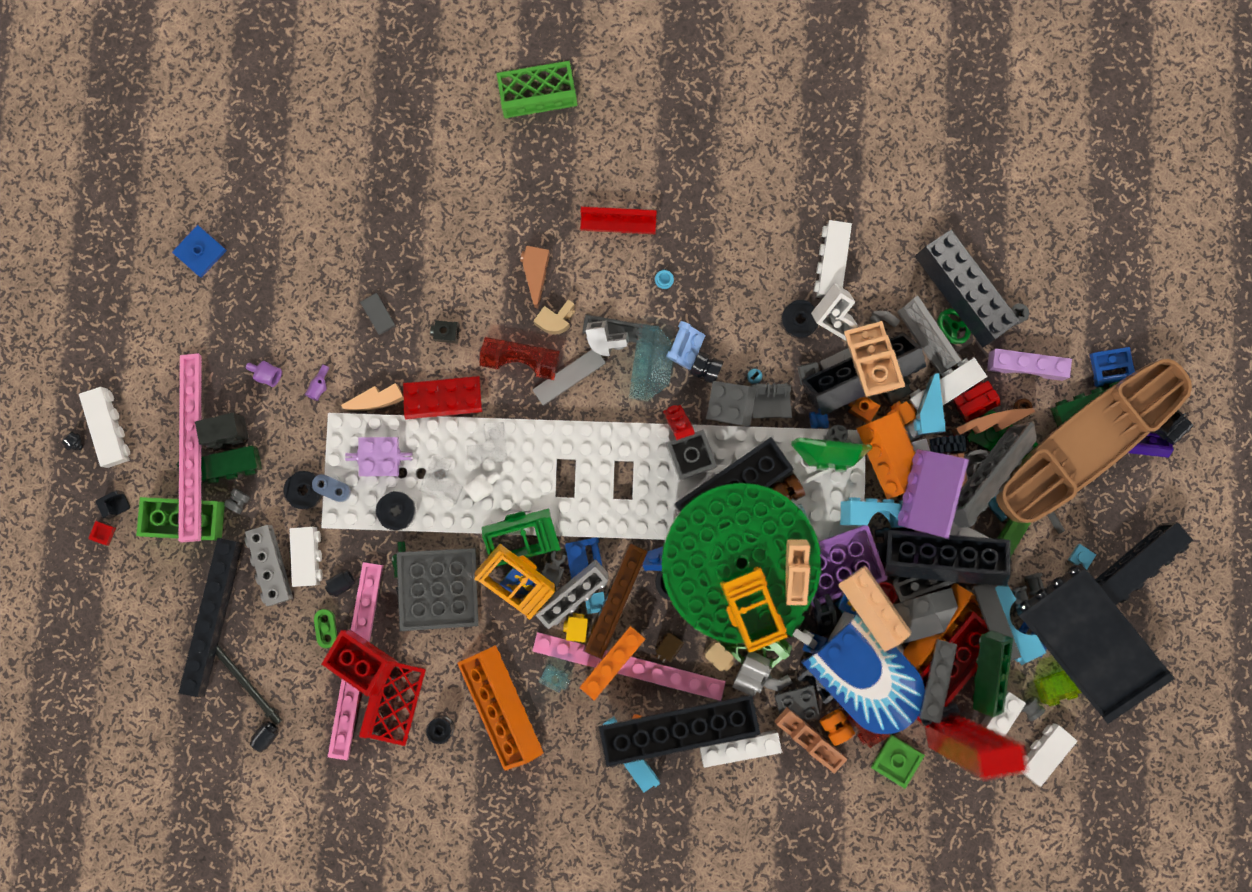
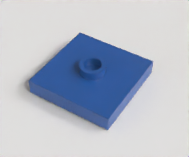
M197 225L172 253L202 278L227 250Z

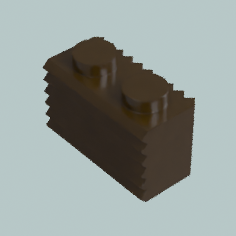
M666 631L664 638H662V641H659L660 644H657L658 647L655 648V656L664 663L667 661L671 663L684 642L671 632Z

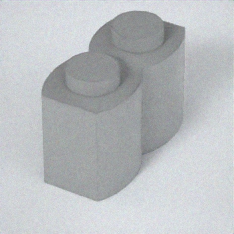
M748 651L732 687L753 697L756 692L760 693L764 686L763 678H768L772 667L769 666L771 660L755 652L750 653Z

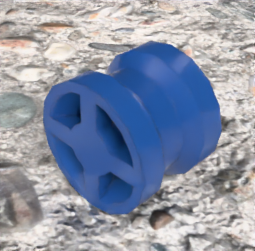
M809 413L811 429L829 428L827 414Z

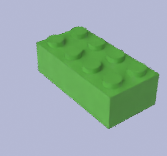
M140 497L136 536L179 539V499ZM201 500V540L217 541V538L222 539L224 502Z

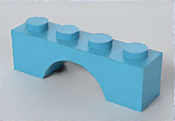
M849 497L848 501H841L840 525L866 526L875 513L880 512L888 519L891 528H901L903 526L897 524L903 500H900L898 504L894 503V500L883 499L882 503L874 498H866L865 502L860 501V498Z
M1008 585L995 587L1021 655L1015 661L1023 665L1046 654L1037 635L1023 634L1013 626L1010 620V608L1016 598Z

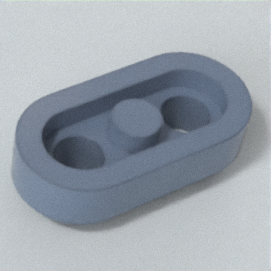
M318 475L312 481V487L315 492L334 501L345 502L351 495L350 487L347 484L327 475ZM320 481L325 482V485L322 488L319 487ZM341 488L342 494L338 496L336 492Z

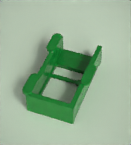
M549 508L530 514H525L523 511L505 516L504 521L481 527L488 555L495 549L492 541L493 537L521 530L520 534L523 536L526 547L511 551L518 557L523 555L529 558L550 551L561 550ZM534 526L539 543L529 546L524 529ZM502 559L497 566L507 564V562Z

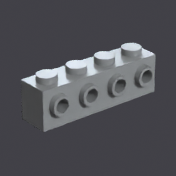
M265 525L246 531L244 540L247 548H250L251 551L250 562L253 567L255 566L257 572L255 579L257 584L261 586L262 592L260 596L262 602L267 607L292 600L293 595L273 526Z
M594 560L555 592L538 610L536 616L548 629L553 625H558L568 613L574 612L580 603L590 599L596 590L602 589L608 583L609 573L597 560Z

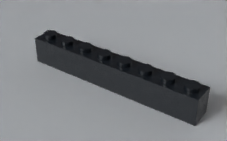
M217 538L178 694L193 697H205L243 543Z

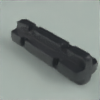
M952 703L947 705V708L944 707L941 720L949 718V715L959 714L958 706ZM920 718L923 726L932 724V721Z

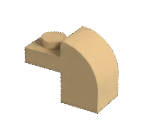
M567 300L558 314L544 306L533 322L546 333L561 334L570 327L569 323L565 320H570L573 317L575 305L570 300Z

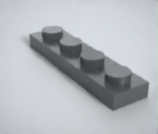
M938 639L935 642L919 716L921 719L941 723L957 644Z

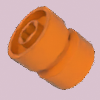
M841 708L830 712L819 720L824 730L829 731L828 737L834 746L844 743L855 735L851 724L845 722L847 718Z

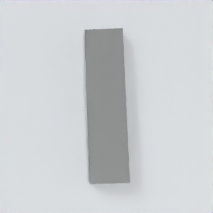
M590 350L535 387L533 392L544 406L605 365L606 362L600 354Z

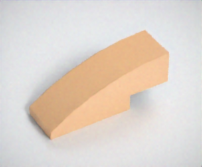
M395 383L381 392L374 386L341 406L346 411H371L394 405L404 400L401 389Z
M787 540V605H807L810 573L808 565L810 545L807 540Z

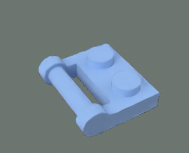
M680 321L678 325L679 331L666 357L691 370L705 335L691 327L690 324Z

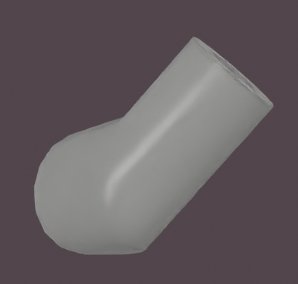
M874 311L870 317L872 323L884 320L893 327H896L900 322L889 311Z
M788 674L779 680L772 678L771 675L768 678H763L764 686L775 691H780L793 683Z

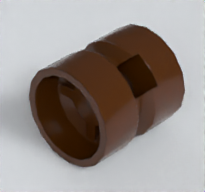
M794 473L784 478L783 483L778 481L769 486L770 489L781 493L789 498L790 501L792 499L796 501L806 496L799 479Z

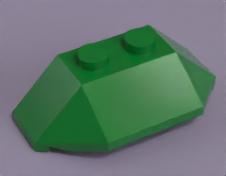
M803 437L791 441L793 448L809 466L817 467V470L835 468L836 472H846L848 468L855 466L872 449V445Z

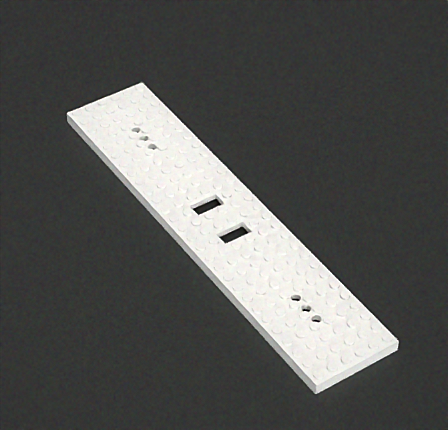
M328 413L325 475L347 484L350 487L351 495L345 502H337L323 496L321 528L394 531L386 529L380 524L376 516V505L381 497L392 491H399L407 494L414 501L416 515L409 527L398 531L482 534L481 527L504 521L507 515L521 511L525 512V514H530L549 508L557 536L665 540L671 524L679 514L673 505L761 443L772 437L780 450L784 451L792 447L791 441L799 437L811 438L818 435L820 440H827L826 435L829 429L692 425L694 432L704 430L717 467L679 481L666 447L667 442L675 440L668 424L441 416L405 420L404 415ZM847 430L848 438L845 442L863 444L857 430ZM358 437H399L401 453L412 452L413 456L405 457H413L412 461L401 460L399 469L406 468L407 470L405 478H399L398 476H359L357 461H346L345 458H352L353 456H345V453H357ZM865 456L855 466L848 468L846 472H836L834 469L802 485L806 496L796 501L791 500L810 521L818 542L860 527L840 525L841 501H848L849 497L860 498V501L865 502ZM557 459L576 460L575 498L556 497ZM615 461L634 462L632 500L613 499ZM421 468L427 471V475L423 479L417 477V471ZM439 469H444L446 472V476L442 480L436 478V472ZM497 472L500 479L492 484L493 493L475 504L464 487L480 474L488 478ZM789 472L778 481L783 483V479L792 475V472ZM341 488L336 492L338 496L342 494ZM398 505L395 508H391L394 517L401 513ZM534 526L524 529L526 535L537 536ZM521 530L507 533L504 535H521Z

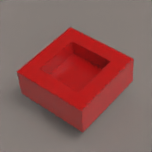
M95 521L88 539L109 546L116 527Z

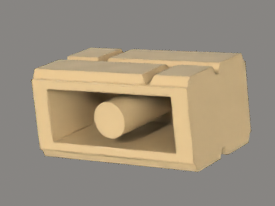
M713 640L703 651V655L719 671H728L734 664L732 661L734 656L717 640Z

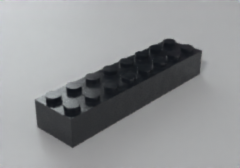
M752 695L595 727L602 766L606 768L761 735Z

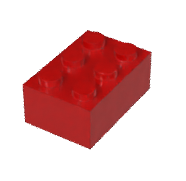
M341 630L321 665L364 695L377 696L397 661L354 631Z

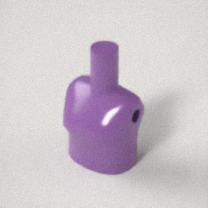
M262 361L258 366L252 363L246 365L247 370L254 372L253 379L271 387L277 385L282 375L280 368L266 361Z
M322 365L317 376L311 380L304 394L305 396L316 401L319 400L321 394L327 390L324 378L329 367Z

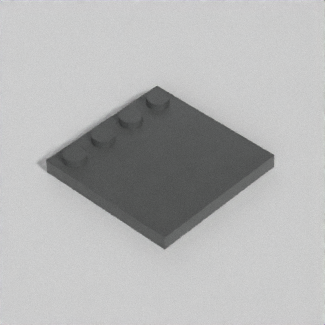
M475 548L396 552L399 631L479 626L477 581L474 580L476 571Z

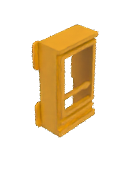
M499 544L475 571L474 580H478L526 615L529 620L555 592V584L536 570V564L523 555L516 556L502 544ZM502 559L526 576L522 578L512 593L488 576ZM529 578L536 584L523 600L514 596L520 587L527 583Z
M756 567L753 569V572L729 582H720L729 604L726 609L732 625L738 627L746 649L750 653L787 638L786 628L781 616L775 609L767 589V581L760 567ZM762 590L765 600L746 608L742 607L738 611L735 600ZM767 603L778 632L751 642L740 613L744 614L752 608Z

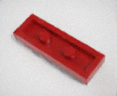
M681 405L670 406L667 410L663 411L676 440L695 434L693 426Z

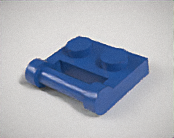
M1130 347L1090 354L1095 387H1102L1104 384L1121 381L1135 372ZM1125 368L1126 370L1123 374L1105 377L1102 375V371Z
M599 537L565 544L571 579L589 565L585 548L587 545H591L593 560H597L602 566L598 545L600 543Z

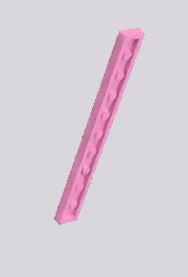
M199 353L180 355L179 542L181 543L201 541V445L198 441L195 421L201 420L202 356Z
M363 562L351 630L370 642L384 565ZM343 679L340 686L328 757L348 760L361 692Z
M537 632L533 652L594 668L602 660L583 652L585 644L566 641L563 638ZM630 657L617 673L720 701L725 686V681L635 657Z

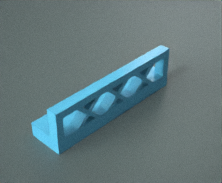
M613 716L602 725L615 723L618 721ZM645 759L624 764L643 792H646L652 786L656 787L660 784V780Z

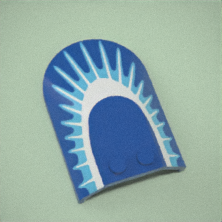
M858 613L818 652L801 661L849 715L868 731L878 734L900 732L909 727L920 715L925 693L924 683L920 674L896 647L884 652Z

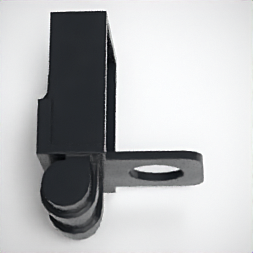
M1177 410L1155 433L1163 440L1167 438L1170 444L1175 445L1186 433L1190 432L1194 425L1186 418V413L1182 414Z

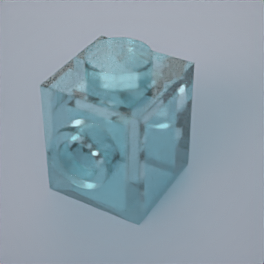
M549 663L539 683L560 693L561 689L566 690L571 680L568 679L569 673ZM553 676H557L559 681L555 682Z

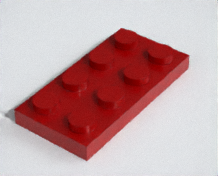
M480 376L403 383L405 420L482 412Z

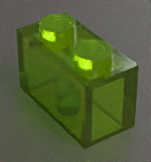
M1064 670L1033 680L1041 703L1049 706L1058 705L1060 700L1066 698L1067 700L1078 698V694L1082 693Z

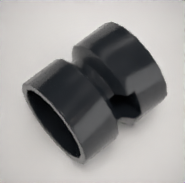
M699 351L690 374L698 378L703 376L705 381L713 384L724 361L717 358L710 359L709 355Z
M444 715L437 716L431 720L426 727V736L429 741L434 744H443L448 741L455 731L453 720Z

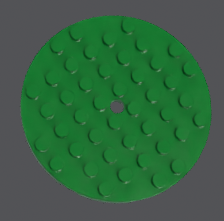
M748 483L727 484L698 495L676 516L663 545L662 576L672 604L691 626L704 635L719 641L735 644L744 643L738 627L732 625L726 609L729 604L720 582H729L753 572V569L756 567H760L767 581V589L775 609L781 616L787 630L808 609L815 596L821 574V552L816 533L810 521L802 510L790 501L789 498L775 490L760 485ZM787 540H807L810 545L807 605L786 604ZM743 557L746 559L747 564L744 568L739 569L736 566V561ZM762 590L735 600V604L739 611L742 607L746 608L765 600ZM767 603L752 608L744 614L740 613L751 642L778 632Z

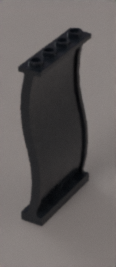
M1080 563L1070 567L1067 571L1068 573L1064 576L1055 578L1047 588L1038 590L1030 600L1021 602L1016 611L1106 723L1109 724L1173 681L1175 677L1083 564Z

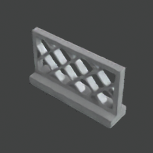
M919 296L913 298L907 305L897 311L939 374L961 361Z

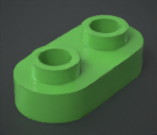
M322 609L314 616L316 639L320 647L331 648L338 636L335 615L331 610ZM324 615L328 616L326 623L322 620ZM327 634L331 636L329 642L325 640Z

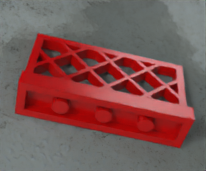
M397 662L395 666L399 667L402 674L393 680L389 675L390 682L384 683L377 696L369 697L359 737L406 746L426 669ZM411 671L421 672L419 680L411 684L406 674ZM404 676L409 686L399 691L394 682ZM392 683L397 693L387 699L383 691L385 687ZM416 684H418V685H417V689H416V691H415V689L413 688V686H415ZM411 688L415 696L413 700L406 703L401 694ZM399 695L404 705L394 711L389 701ZM387 703L392 712L382 718L378 709ZM406 707L410 715L408 719L401 722L396 713ZM394 714L399 724L389 730L384 720ZM382 722L386 732L382 735L372 734L374 726ZM400 726L404 731L403 741L394 739L391 734L392 731Z

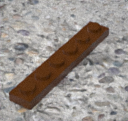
M631 543L628 544L583 652L599 659L603 658L648 551Z

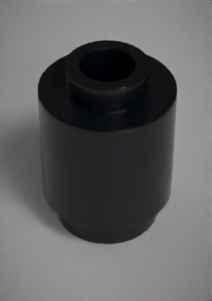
M348 570L345 572L341 571L326 581L325 589L330 596L338 597L351 589L352 585L356 582Z
M263 722L251 737L250 746L258 752L267 750L279 734L277 731L278 727L272 722Z

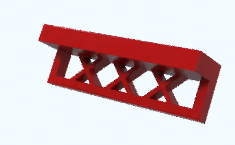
M581 207L580 231L655 234L657 210Z

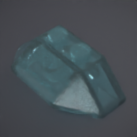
M639 325L629 399L649 401L670 383L673 361L668 359L666 355L671 350L673 344L659 326Z

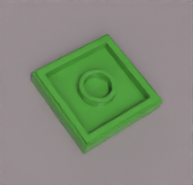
M890 734L871 768L906 789L925 755Z

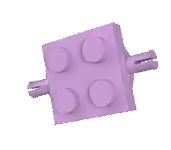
M358 437L357 453H345V456H353L352 458H345L346 461H357L359 476H399L401 460L412 461L413 457H405L413 456L412 452L401 453L399 437Z

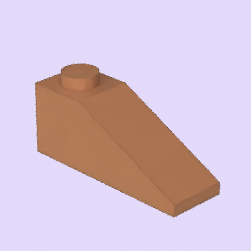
M526 246V250L521 253L520 262H523L534 307L539 309L550 253L547 249Z

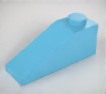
M939 373L930 376L916 414V419H914V429L918 432V435L939 434L946 431Z

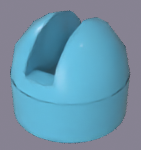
M751 369L747 374V379L751 384L760 383L763 377L762 372L758 369ZM758 372L759 375L752 380L751 377Z

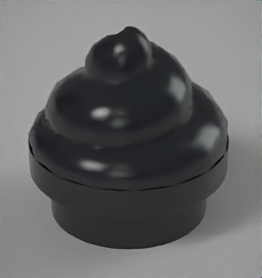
M72 431L61 442L67 450L83 449L80 435Z

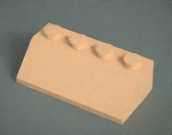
M866 565L838 584L884 652L898 646L911 636V630Z

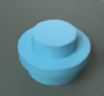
M661 270L655 276V283L661 289L670 288L674 282L672 273L667 270Z

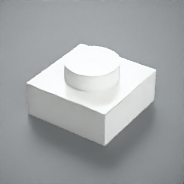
M796 629L793 634L794 637L812 649L818 643L813 639L814 635L805 629L803 632Z

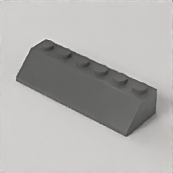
M1033 422L1010 426L963 485L953 522L959 528L971 527L976 523L977 516L987 509L991 498L1000 492L999 488L1010 479L1012 471L1018 468L1022 463L1023 457L1032 451V446L1037 440L1035 424Z

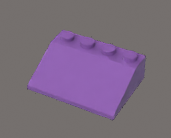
M917 449L916 454L913 456V465L908 476V485L903 495V504L898 514L897 525L949 538L968 459Z
M868 525L860 526L819 541L821 574L814 598H818L821 604L825 603L824 595L830 594L832 600L842 597L844 593L838 584L865 565L877 583L888 580Z

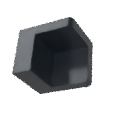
M116 490L95 500L103 518L111 519L131 508L123 491Z

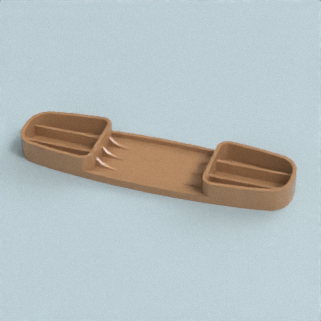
M1170 359L1158 360L1135 371L1096 397L1046 437L1022 460L1021 465L1012 471L1010 479L1002 484L999 488L1000 492L996 495V501L1000 509L1012 521L1030 523L1050 514L1073 499L1079 490L1114 465L1150 432L1158 430L1182 406L1192 391V383L1186 371L1176 361Z

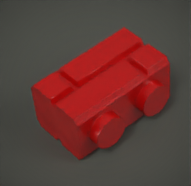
M989 381L979 382L973 386V389L967 392L964 391L953 399L954 406L965 423L1001 405L1000 398Z

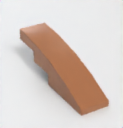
M1033 408L1013 409L993 413L974 419L951 431L954 436L961 435L970 429L975 434H978L993 426L995 432H998L1032 414L1035 410Z
M787 707L775 719L774 722L777 726L788 733L794 741L805 748L812 757L834 774L848 760L837 748L790 708Z

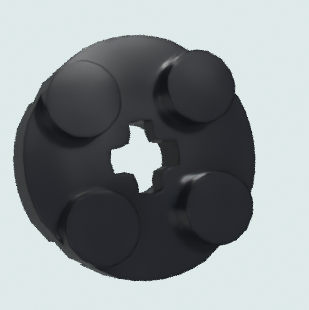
M795 300L784 309L781 315V324L786 334L802 339L815 332L819 324L816 323L811 314L815 307L810 302ZM799 314L802 315V318H805L802 324H798V321L795 320Z
M298 471L286 480L283 492L292 507L303 510L310 509L321 501L323 495L315 492L312 487V481L316 477L314 473ZM322 481L319 482L320 488L323 487ZM306 485L308 493H305V495L302 496V492L299 491V488H303V486Z
M392 491L381 497L376 505V516L380 524L389 530L398 531L406 529L413 522L416 515L414 501L407 494L399 491ZM398 505L401 513L394 517L391 508H395Z

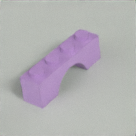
M994 349L989 352L987 371L1027 373L1038 375L1045 379L1064 381L1070 378L1072 359Z

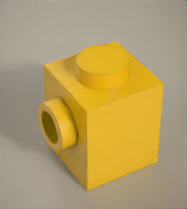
M573 613V617L569 616L568 620H564L563 632H567L566 641L586 642L588 618H584L585 614Z

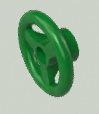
M953 308L942 311L938 316L937 324L948 341L953 344L966 342L971 335V331L963 321L957 322L948 316V314H954L959 317ZM965 327L964 336L957 338V331Z

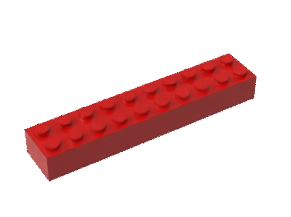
M954 715L950 716L948 720H941V723L933 722L929 728L925 727L927 743L930 749L981 779L1028 772L1022 743L1015 741L1014 738H1008L1007 735H1001L1000 732L988 729V727H983L982 724H976V722H972L970 719Z

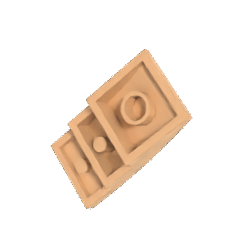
M882 321L844 331L849 351L866 397L905 387L895 352L892 349Z

